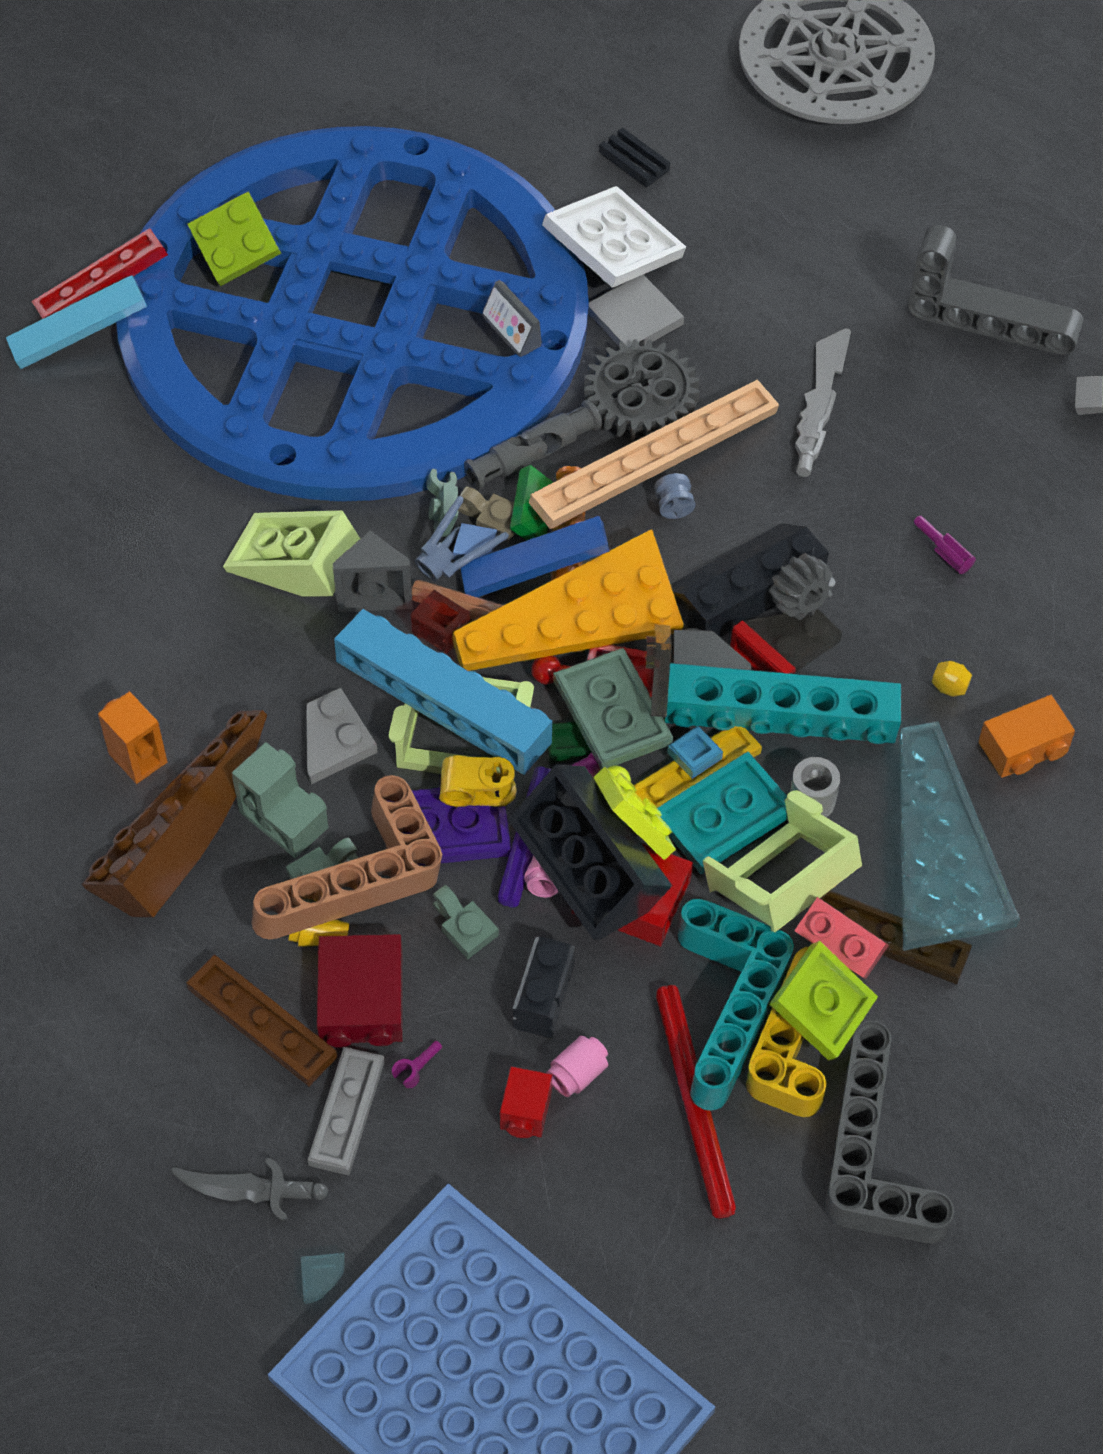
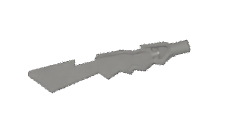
M845 328L816 342V388L804 394L807 407L800 412L799 417L801 421L797 425L799 438L795 443V448L799 454L796 470L799 476L808 477L811 474L813 462L818 458L826 437V431H823V428L830 418L837 394L831 388L835 373L842 374L851 335L850 329Z

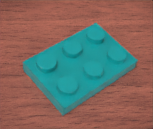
M749 752L744 753L657 808L662 814L660 818L672 830V833L668 836L687 859L693 862L692 865L700 874L705 872L703 860L709 856L720 863L788 819L785 805L787 795Z

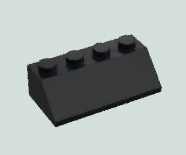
M781 523L672 583L671 588L682 621L689 629L713 631L721 637L730 632L742 620L746 623L776 606V603L772 601L773 596L769 592L771 586L774 585L772 578L780 573L781 566L785 567L789 564L792 556L799 558L802 554L806 553L809 556L816 557L818 560L821 559L827 565L829 551L806 526Z
M556 764L508 819L593 940H600L647 914L673 886L631 828L611 809L596 781L585 766Z

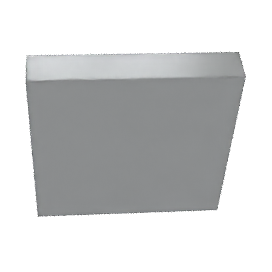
M644 274L589 302L588 314L618 346L619 342H623L628 348L632 347L633 339H637L639 345L645 347L648 339L653 342L684 325V316Z

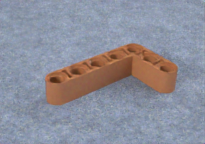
M393 775L385 776L378 780L374 789L371 814L388 849L259 890L253 901L251 922L252 928L258 936L265 939H277L426 891L436 884L442 859L441 848L410 786L404 779ZM418 863H422V864H425V865H427V866H426V867H423V866H419V865H417V864H418ZM379 875H386L391 878H381ZM341 887H350L354 890L348 891L342 889ZM303 899H312L316 902L309 903L303 901ZM266 911H274V912H276V913H278V914H277V915H268V914H266V913H264V912H266Z

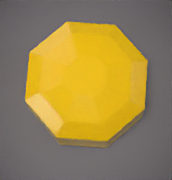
M953 661L941 662L936 667L931 683L941 693L952 697L965 695L972 674L962 664Z

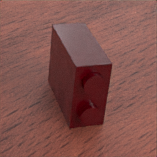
M401 934L319 936L317 1029L319 1037L332 1047H346L351 1045V1043H370L374 1046H388L393 1042H403V951Z

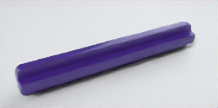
M538 766L534 769L526 798L550 772V768ZM517 831L498 893L499 904L511 908L519 905L525 885L524 876L533 856Z

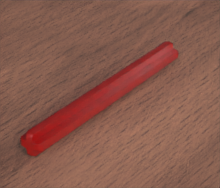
M675 985L662 986L657 989L656 998L712 1214L717 1219L730 1217L735 1214L736 1205L711 1111L701 1109L695 1105L690 1094L697 1058L679 990Z

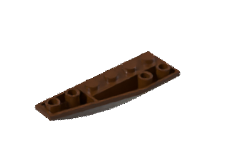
M263 710L239 711L228 720L226 727L129 826L116 834L113 839L114 845L106 855L98 858L89 868L90 874L81 885L87 891L132 917L154 918L201 858L225 820L236 798L232 772L256 751L267 714Z

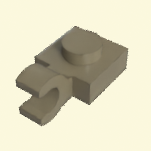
M465 487L460 495L464 500L458 511L464 515L477 518L476 526L496 529L497 535L507 532L509 537L505 542L509 543L515 534L510 529L514 502L494 493L490 500L487 501L477 490Z

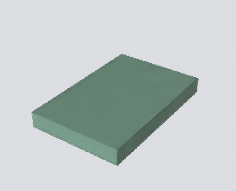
M624 648L553 673V681L601 770L604 767L608 768L613 765H619L673 743V736Z

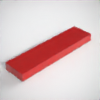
M149 228L34 299L32 303L42 319L131 275H137L168 254Z

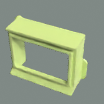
M483 677L489 684L499 690L509 691L518 701L531 707L534 686L531 682L524 681L520 683ZM407 704L398 706L394 710L389 730V739L395 743L397 768L441 774L443 760L446 757L458 754L410 748L419 711ZM496 767L497 773H501L500 767Z
M798 790L788 793L785 799L789 823L732 866L726 868L709 856L703 860L709 892L718 891L771 926V930L774 933L813 904L817 897L821 898L862 866L857 836L821 815L823 812L822 804ZM800 837L825 852L772 894L746 879Z

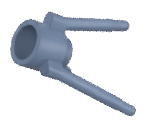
M458 496L431 538L421 548L422 553L415 560V564L432 581H437L442 575L449 579L458 569L508 539L509 534L504 532L452 563L451 560L454 558V555L448 547L458 536L460 527H456L442 543L438 541L463 503V497Z

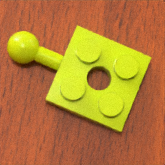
M612 765L608 768L604 767L593 777L611 809L663 860L676 850L668 837L672 830L660 818L662 816L661 812L649 799L645 798L642 801L635 793L636 788L631 783L630 775L625 768L618 765Z

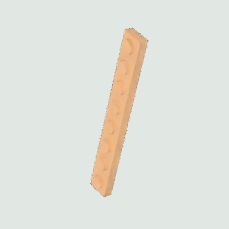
M757 379L532 493L529 504L546 525L552 529L774 415L779 404Z

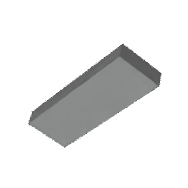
M348 1047L343 1048L307 1160L308 1166L350 1175L385 1063L384 1056Z

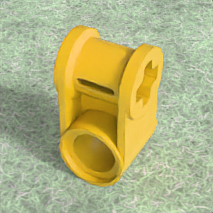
M461 755L446 757L442 762L439 798L444 804L454 807H465L468 805L506 806L514 800L517 793L514 781V767L510 761L502 757H467ZM496 767H500L501 773H497ZM495 791H499V797H496Z

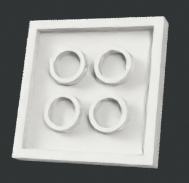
M617 186L546 214L542 224L557 240L562 242L612 288L682 258L686 249L683 243Z

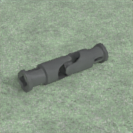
M587 399L581 403L579 408L567 414L561 412L524 431L521 435L512 437L490 448V453L474 461L471 459L464 461L465 475L472 487L479 491L484 488L485 483L500 475L506 477L528 466L533 461L539 460L575 442L577 436L591 429L594 431L600 429L602 426L601 416L595 405ZM546 434V439L543 442L540 436Z

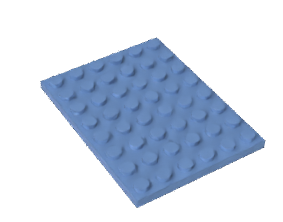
M449 1184L436 1195L268 1373L269 1381L351 1454H680L715 1412V1406Z

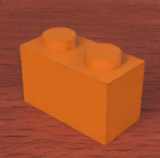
M130 691L119 699H113L108 702L103 710L98 713L108 754L136 784L168 763L158 721Z
M1049 695L985 721L978 743L1000 777L1003 778L1013 773L1016 775L1026 773L1035 764L1047 759L1055 761L1063 757L1069 751L1075 729L1053 696Z

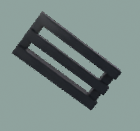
M623 127L618 130L617 136L612 134L608 137V143L603 141L599 144V153L646 188L670 171V161ZM615 148H617V149L620 150L622 153H624L626 156H628L629 159H628L627 157H625L624 155H622L620 152H618ZM639 166H642L644 169H646V170H647L648 172H650L651 174H648L646 171H644V170H643L642 168H640Z

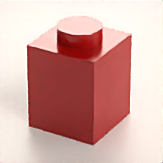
M511 1066L500 1110V1129L507 1130L510 1135L518 1138L542 1137L552 1094V1074Z

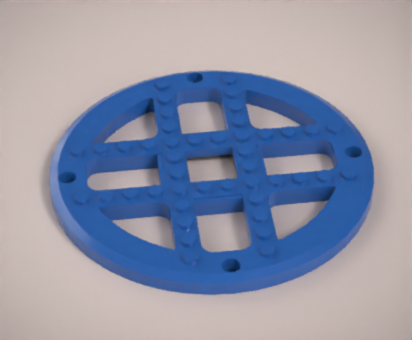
M356 126L309 130L278 137L224 158L196 175L160 206L144 226L141 233L150 228L168 255L133 276L147 307L116 322L118 342L128 379L138 400L152 420L174 443L215 471L246 485L276 494L304 499L369 501L399 497L428 490L426 481L432 469H437L438 480L445 483L450 472H455L457 480L465 477L464 461L468 459L474 461L490 453V448L512 437H517L524 431L538 425L555 409L570 386L580 364L586 342L589 308L586 273L583 261L542 226L545 215L555 211L548 200L519 174L482 152L445 138L397 128ZM331 179L315 216L310 222L303 225H290L264 219L281 254L263 264L284 269L269 303L180 282L191 259L195 255L202 253L187 225L188 223L248 191L254 202H257L274 193L295 186ZM394 180L432 190L409 247L352 234L372 188L380 181ZM470 208H475L502 231L523 260L530 278L468 265L449 258ZM331 270L393 284L375 328L313 314ZM501 280L539 320L542 343L541 347L522 357H519L517 354L502 357L426 340L423 337L437 304L483 314L484 307L495 282ZM171 329L186 330L246 344L255 348L228 405H223L195 378L184 363L175 345ZM296 362L354 375L333 427L323 436L309 437L275 429L268 425ZM408 383L418 384L478 398L460 411L438 422L416 430L375 439L394 391L401 385Z

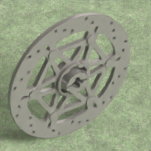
M763 0L753 9L743 25L739 40V57L749 82L773 105L795 116L812 121L831 124H853L886 117L914 101L924 90L931 78L935 61V45L931 32L924 20L903 0ZM823 1L847 3L846 7L804 11L800 8V6ZM872 9L884 15L899 28L902 34L892 35L868 16L865 10ZM839 17L833 26H827L817 20ZM782 18L787 21L789 25L778 48L766 49L764 47V40L769 29L778 19ZM848 19L854 20L852 30L843 27ZM804 24L810 26L818 32L816 34H811V32L806 28ZM860 24L866 25L877 35H859ZM794 31L799 32L806 41L788 46ZM865 45H882L871 49H866ZM801 52H808V55H809V56H790V55L798 54V53H801ZM908 52L910 54V61L905 73L897 82H890L885 76L895 53ZM886 55L880 70H877L868 60ZM795 65L815 66L813 77L807 76ZM782 66L805 85L808 91L801 93L791 88L773 72L771 67ZM859 66L863 67L870 77L859 72L856 68ZM821 71L831 74L824 83L819 81ZM842 74L857 81L835 84ZM864 90H870L875 94L872 97L853 101H831L826 99L827 95Z

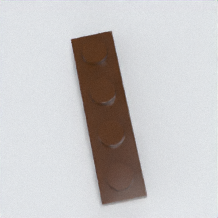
M215 954L186 982L187 988L191 993L308 1087L337 1058L335 1049Z

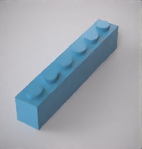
M362 609L334 639L336 662L493 757L507 759L511 762L514 769L523 775L526 774L552 743V720L541 710L531 709L518 701L509 691L499 690L486 682L478 673L467 671L454 663L446 654L442 652L437 653L425 646L416 636L405 634L393 627L382 616H375Z

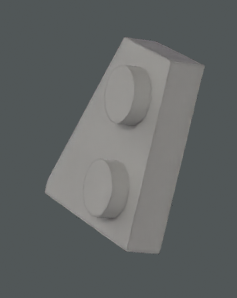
M341 688L307 703V773L311 784L378 753L376 742Z

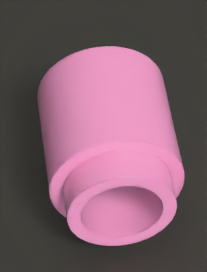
M579 1036L551 1062V1068L546 1073L552 1074V1086L565 1097H570L573 1093L579 1094L608 1067L606 1059L608 1052L598 1039L594 1037L588 1039L584 1036Z

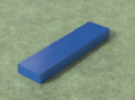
M596 516L474 559L461 567L465 593L474 597H480L610 552L603 521L600 516Z

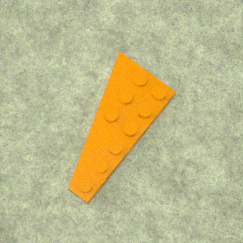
M651 529L610 550V552L600 555L453 632L452 640L460 666L467 671L673 634L674 630H682L684 624L653 530Z

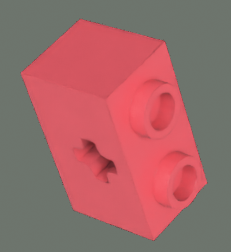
M818 897L795 929L796 933L811 943L821 941L849 969L865 979L889 946Z

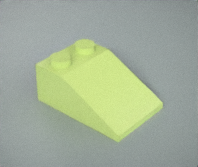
M342 510L254 513L223 567L226 572L296 595L333 596L335 592L333 563L360 540V537Z

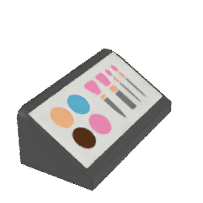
M496 281L484 307L483 318L519 357H522L541 347L540 322L503 281Z

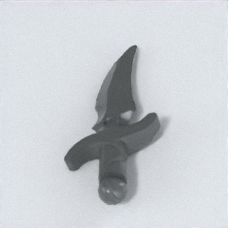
M271 1158L265 1159V1163L272 1170V1179H262L251 1172L243 1174H206L187 1171L177 1167L171 1168V1173L180 1181L204 1195L228 1201L248 1199L255 1204L260 1201L270 1200L272 1212L283 1222L288 1220L287 1215L281 1209V1203L284 1198L312 1199L314 1197L317 1200H322L328 1194V1188L323 1183L314 1185L313 1182L285 1181L282 1169Z

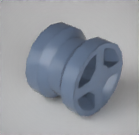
M679 473L668 474L661 477L655 483L654 491L657 498L660 499L658 507L663 517L669 519L682 518L694 510L696 503L694 496L689 493L691 483L686 475Z

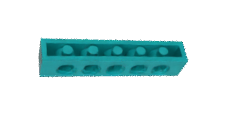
M670 663L666 685L665 723L676 724L681 727L703 726L714 727L718 730H730L738 726L759 734L771 732L792 734L796 737H828L838 741L851 739L869 741L874 744L895 743L901 724V684Z

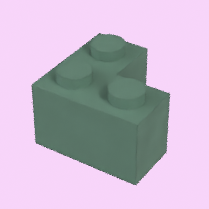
M265 742L232 772L239 813L296 859L329 828L326 812L327 806L315 793L308 794L299 787L295 772L296 764L291 756L284 750L276 751Z

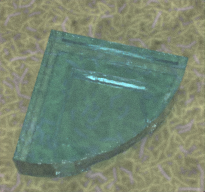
M345 1253L301 1257L304 1304L322 1299L335 1286L344 1273Z

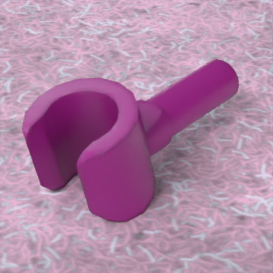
M434 1041L412 1061L409 1059L398 1060L392 1067L393 1077L397 1078L404 1070H411L412 1074L406 1078L403 1084L405 1088L415 1087L420 1079L419 1071L442 1049V1045L438 1041Z

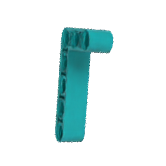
M693 899L688 901L682 908L677 935L679 943L689 951L741 971L694 1071L690 1092L691 1098L695 1105L701 1109L711 1111L723 1107L730 1096L772 1007L770 1002L781 988L788 973L794 944L791 937L782 930L774 933L771 930V926L710 901ZM738 1017H745V1018H747L748 1020H742V1019H739ZM721 1049H730V1050L733 1051V1052H730V1053H729V1052H725V1051H723V1050H721ZM705 1081H712L718 1085H709Z

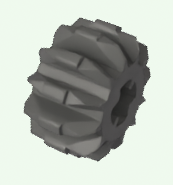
M804 553L799 558L792 556L788 565L785 567L781 566L780 573L772 578L774 585L771 586L769 592L773 596L772 601L776 603V607L782 613L801 620L806 615L812 617L817 608L824 607V601L833 595L830 589L834 587L836 582L832 578V572L828 569L829 567L821 559L818 560L816 557Z

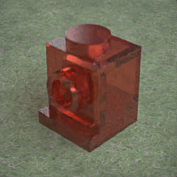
M433 590L411 613L412 635L418 639L420 637L447 654L454 648L453 632L470 623V611L436 590Z

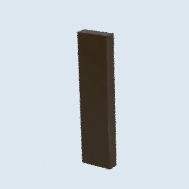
M831 890L820 898L888 944L889 946L882 956L956 985L958 984L972 949L971 944Z

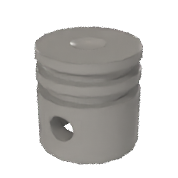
M821 757L804 759L796 765L793 771L790 792L795 790L801 791L822 804L823 812L821 815L827 818L833 812L836 805L840 773L837 767L827 759Z

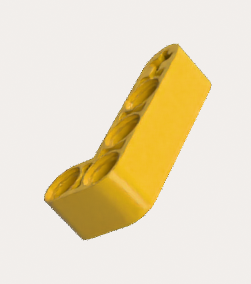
M804 947L796 953L784 982L809 947ZM772 1008L750 1059L746 1080L747 1091L756 1100L800 1117L813 1116L822 1106L826 1088L825 1076L817 1068L795 1060L804 1037ZM779 1036L788 1039L790 1043L787 1045H779L772 1040V1038ZM763 1071L770 1072L775 1076V1079L769 1081L762 1080L757 1076V1073ZM799 1087H808L811 1090H813L815 1094L812 1096H803L799 1094L796 1089Z

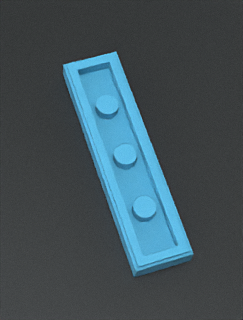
M131 275L6 337L17 365L20 369H23L146 308L147 305L137 282Z

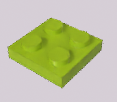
M249 191L187 224L220 286L281 254Z
M821 941L810 945L774 996L770 1005L829 1061L839 1056L878 996Z

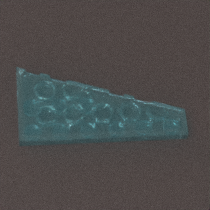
M939 722L902 728L899 735L903 951L1017 927L1020 921L1019 915Z

